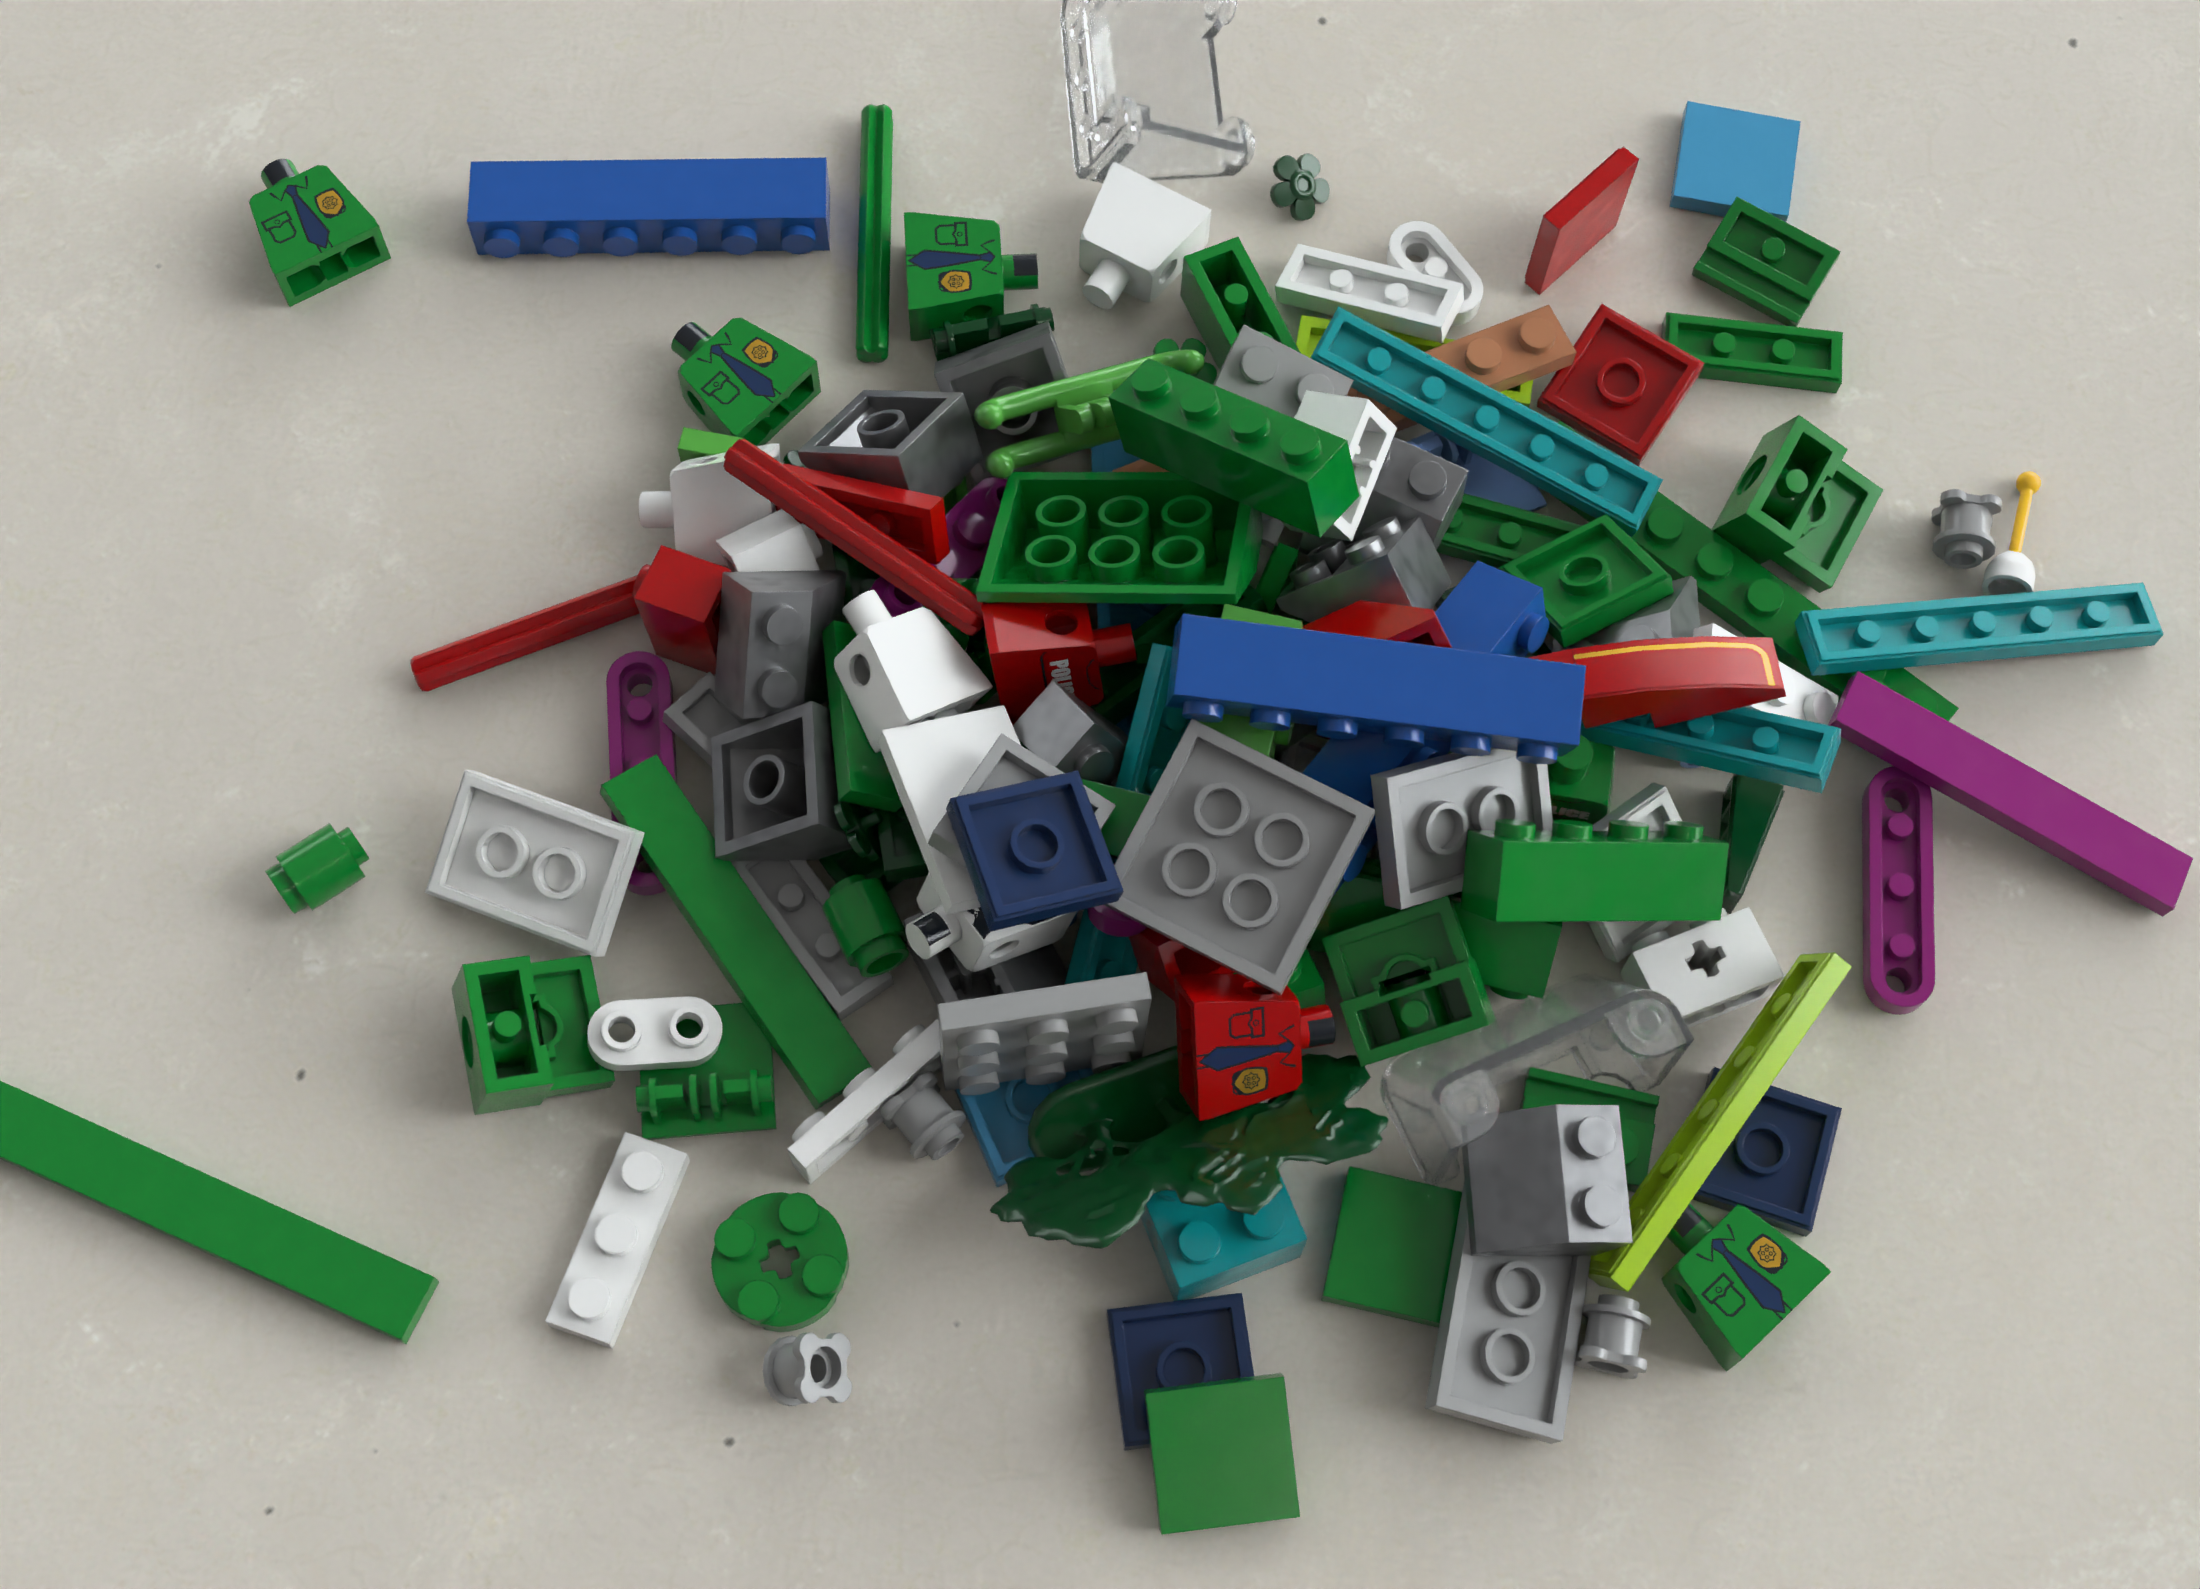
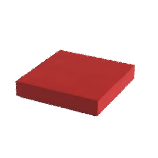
M1624 146L1621 149L1618 148L1543 215L1524 277V283L1540 295L1616 227L1639 158Z
M1601 304L1573 346L1577 352L1573 364L1556 371L1538 398L1537 407L1633 464L1640 466L1702 372L1705 363Z

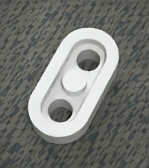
M1411 221L1395 229L1389 241L1387 264L1463 283L1464 301L1451 326L1462 325L1472 320L1479 310L1483 296V283L1475 270L1436 226L1423 221ZM1411 255H1416L1421 257L1424 261L1413 262L1409 260L1407 257Z
M692 996L616 1000L601 1006L591 1017L587 1030V1045L594 1060L604 1068L612 1071L695 1067L707 1062L716 1053L722 1036V1021L717 1010L710 1003ZM692 1019L700 1025L701 1033L695 1038L682 1037L676 1029L677 1024L682 1020ZM625 1023L633 1029L634 1036L627 1042H617L610 1037L609 1029L614 1024Z

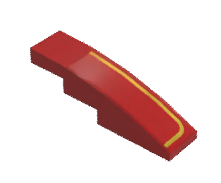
M1696 636L1642 639L1572 648L1528 657L1531 659L1586 665L1582 722L1585 729L1648 713L1651 714L1655 728L1786 697L1773 638Z

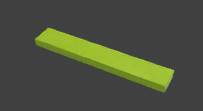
M1830 952L1799 955L1630 1199L1629 1209L1633 1243L1591 1256L1588 1277L1599 1286L1629 1292L1852 968L1838 954Z

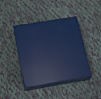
M1078 770L950 798L946 810L989 932L1117 902L1123 894L1122 885Z
M1714 1067L1710 1071L1704 1092L1720 1071L1719 1068ZM1770 1085L1692 1200L1729 1212L1739 1204L1748 1208L1771 1226L1806 1237L1813 1229L1842 1108Z
M1242 1293L1107 1309L1106 1315L1124 1451L1150 1447L1144 1390L1254 1376Z

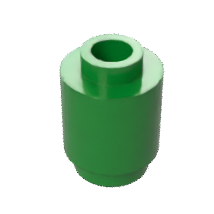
M328 823L277 855L276 858L279 862L265 872L291 911L296 914L307 906L313 911L365 878L366 876L359 866L370 858L349 827L336 833L332 825Z
M853 875L839 881L830 889V897L823 904L822 910L850 966L857 967L863 977H875L891 971L907 959L909 951L905 945L908 940L905 927L881 880L876 878L866 879L864 875Z

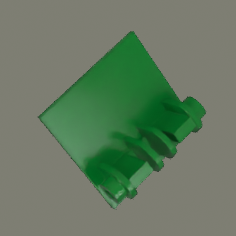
M743 1003L712 1005L717 1010L722 1021V1036L716 1053L707 1062L699 1066L687 1068L640 1070V1086H636V1106L638 1113H641L642 1138L655 1140L777 1129L772 1045ZM692 1019L682 1020L676 1026L678 1033L685 1038H695L701 1033L700 1025Z

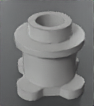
M1951 489L1941 493V505L1932 510L1931 516L1932 522L1940 526V533L1933 539V552L1951 567L1968 569L1980 565L1982 561L1989 559L1995 554L1996 542L1990 536V529L1993 521L1992 516L2002 511V500L1996 495H1973L1959 489Z
M932 1071L919 1076L908 1088L892 1097L880 1109V1113L884 1117L883 1123L887 1128L891 1130L898 1127L912 1144L909 1153L915 1159L929 1155L932 1160H938L952 1151L964 1137L960 1128L966 1120V1115L961 1110L953 1111L939 1094L941 1089L936 1084L938 1078Z
M1602 1294L1599 1295L1598 1304L1584 1305L1582 1315L1588 1319L1584 1345L1580 1346V1351H1576L1574 1365L1629 1379L1637 1378L1638 1373H1645L1647 1360L1638 1357L1642 1330L1649 1329L1651 1319L1639 1312L1640 1303L1619 1295Z
M809 1332L802 1333L797 1337L786 1336L777 1339L769 1347L763 1363L764 1383L770 1396L779 1404L786 1406L815 1403L820 1397H826L831 1403L846 1401L852 1391V1383L847 1376V1358L851 1352L848 1338L842 1333H831L825 1339H819L814 1333Z

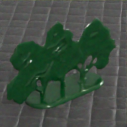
M1177 1045L1068 1083L1048 1094L1035 1108L1028 1125V1145L1035 1157L1023 1159L1009 1169L1004 1176L1008 1186V1194L996 1202L990 1211L997 1214L1000 1221L1022 1222L1028 1236L1040 1237L1048 1241L1067 1240L1072 1245L1098 1249L1108 1247L1135 1226L1145 1211L1144 1206L1151 1196L1160 1191H1176L1180 1202L1184 1204L1208 1207L1217 1203H1224L1228 1210L1256 1215L1283 1188L1278 1169L1285 1161H1314L1328 1165L1336 1161L1370 1153L1382 1141L1383 1138L1380 1133L1387 1127L1389 1120L1386 1116L1377 1115L1368 1109L1361 1107L1347 1108L1344 1105L1371 1078L1365 1066L1361 1067L1356 1055H1347L1337 1059L1328 1054L1317 1055L1307 1053L1302 1056V1083L1296 1090L1270 1098L1266 1103L1259 1102L1212 1119L1199 1121L1179 1091ZM1099 1168L1096 1172L1090 1175L1082 1176L1079 1174L1081 1172L1091 1171ZM1056 1172L1067 1173V1174H1063V1175H1060V1176H1059Z

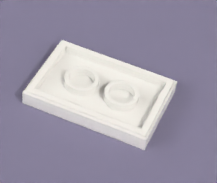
M1004 705L882 730L878 740V745L946 915L981 906L967 868L930 846L928 841L933 830L947 812L946 807L950 798L959 795L1001 733L1020 744Z
M464 770L425 893L591 956L604 957L645 832L477 771Z

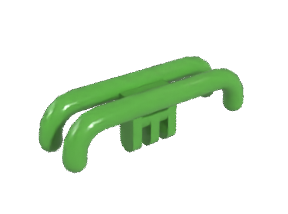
M1176 350L1154 354L1005 394L981 403L976 408L974 417L976 422L985 429H996L1005 420L1054 407L1059 430L1058 432L1014 443L993 451L985 461L987 471L996 478H1007L1014 469L1120 440L1108 398L1113 391L1147 358L1186 374H1197L1204 367L1205 359L1203 355L1196 350Z

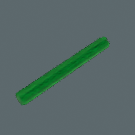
M869 104L861 111L855 348L858 360L864 363L884 362L888 357L893 119L891 108L885 104L879 106Z

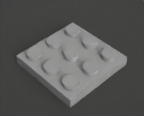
M1191 719L1114 865L1124 892L1117 902L1105 904L1104 906L1281 996L1375 815V809Z
M1147 972L938 1004L941 1068L945 1091L959 1089L962 1095H981L997 1090L1000 1087L999 1082L1025 1078L1026 1083L1030 1085L1051 1084L1064 1079L1066 1072L1092 1068V1072L1096 1074L1142 1058L1152 1000Z

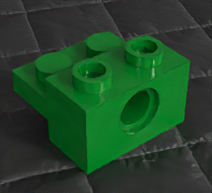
M1798 415L1763 435L1712 530L1757 563L1762 564L1772 560L1818 593L1832 588L1883 489L1842 461L1848 450L1847 448Z
M1450 895L1322 938L1343 1002H1340V1006L1361 1067L1488 1026L1496 1021L1475 957L1472 958ZM1427 966L1431 969L1429 973L1385 987L1383 982Z
M591 955L533 963L530 961V956L462 964L451 989L474 1115L541 1105L547 1097L611 1088L615 1082L614 1071L598 1064L591 1056L587 1045V1030L590 1019L601 1007ZM533 1010H535V1013H536V1018H537V1023H538V1028H539V1034H540V1039H541V1044H542L541 1046H540V1044H539L538 1033H537V1028H536V1023H535V1018H534V1012H533Z

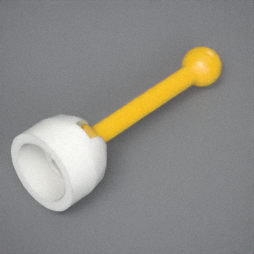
M2023 472L2016 480V487L2020 492L2009 551L1997 555L1986 567L1982 583V590L1986 596L2033 592L2036 578L2035 568L2032 561L2022 554L2021 551L2032 495L2041 486V479L2035 472Z

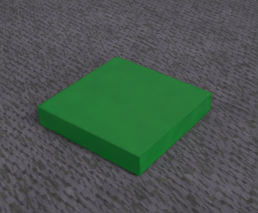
M1607 514L1499 567V570L1543 588L1545 613L1549 620L1548 632L1563 648L1674 593L1671 575Z
M1349 1166L1321 1301L1439 1328L1462 1192Z
M1282 1373L1144 1390L1161 1535L1300 1517L1285 1379Z

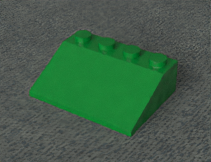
M1012 472L1007 479L977 585V602L1237 604L1257 571L1263 537L1262 512L1173 472Z

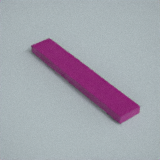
M1857 671L1848 680L1828 724L1829 726L1841 728V737L2163 917L2174 910L2193 861L2191 856L1860 671Z

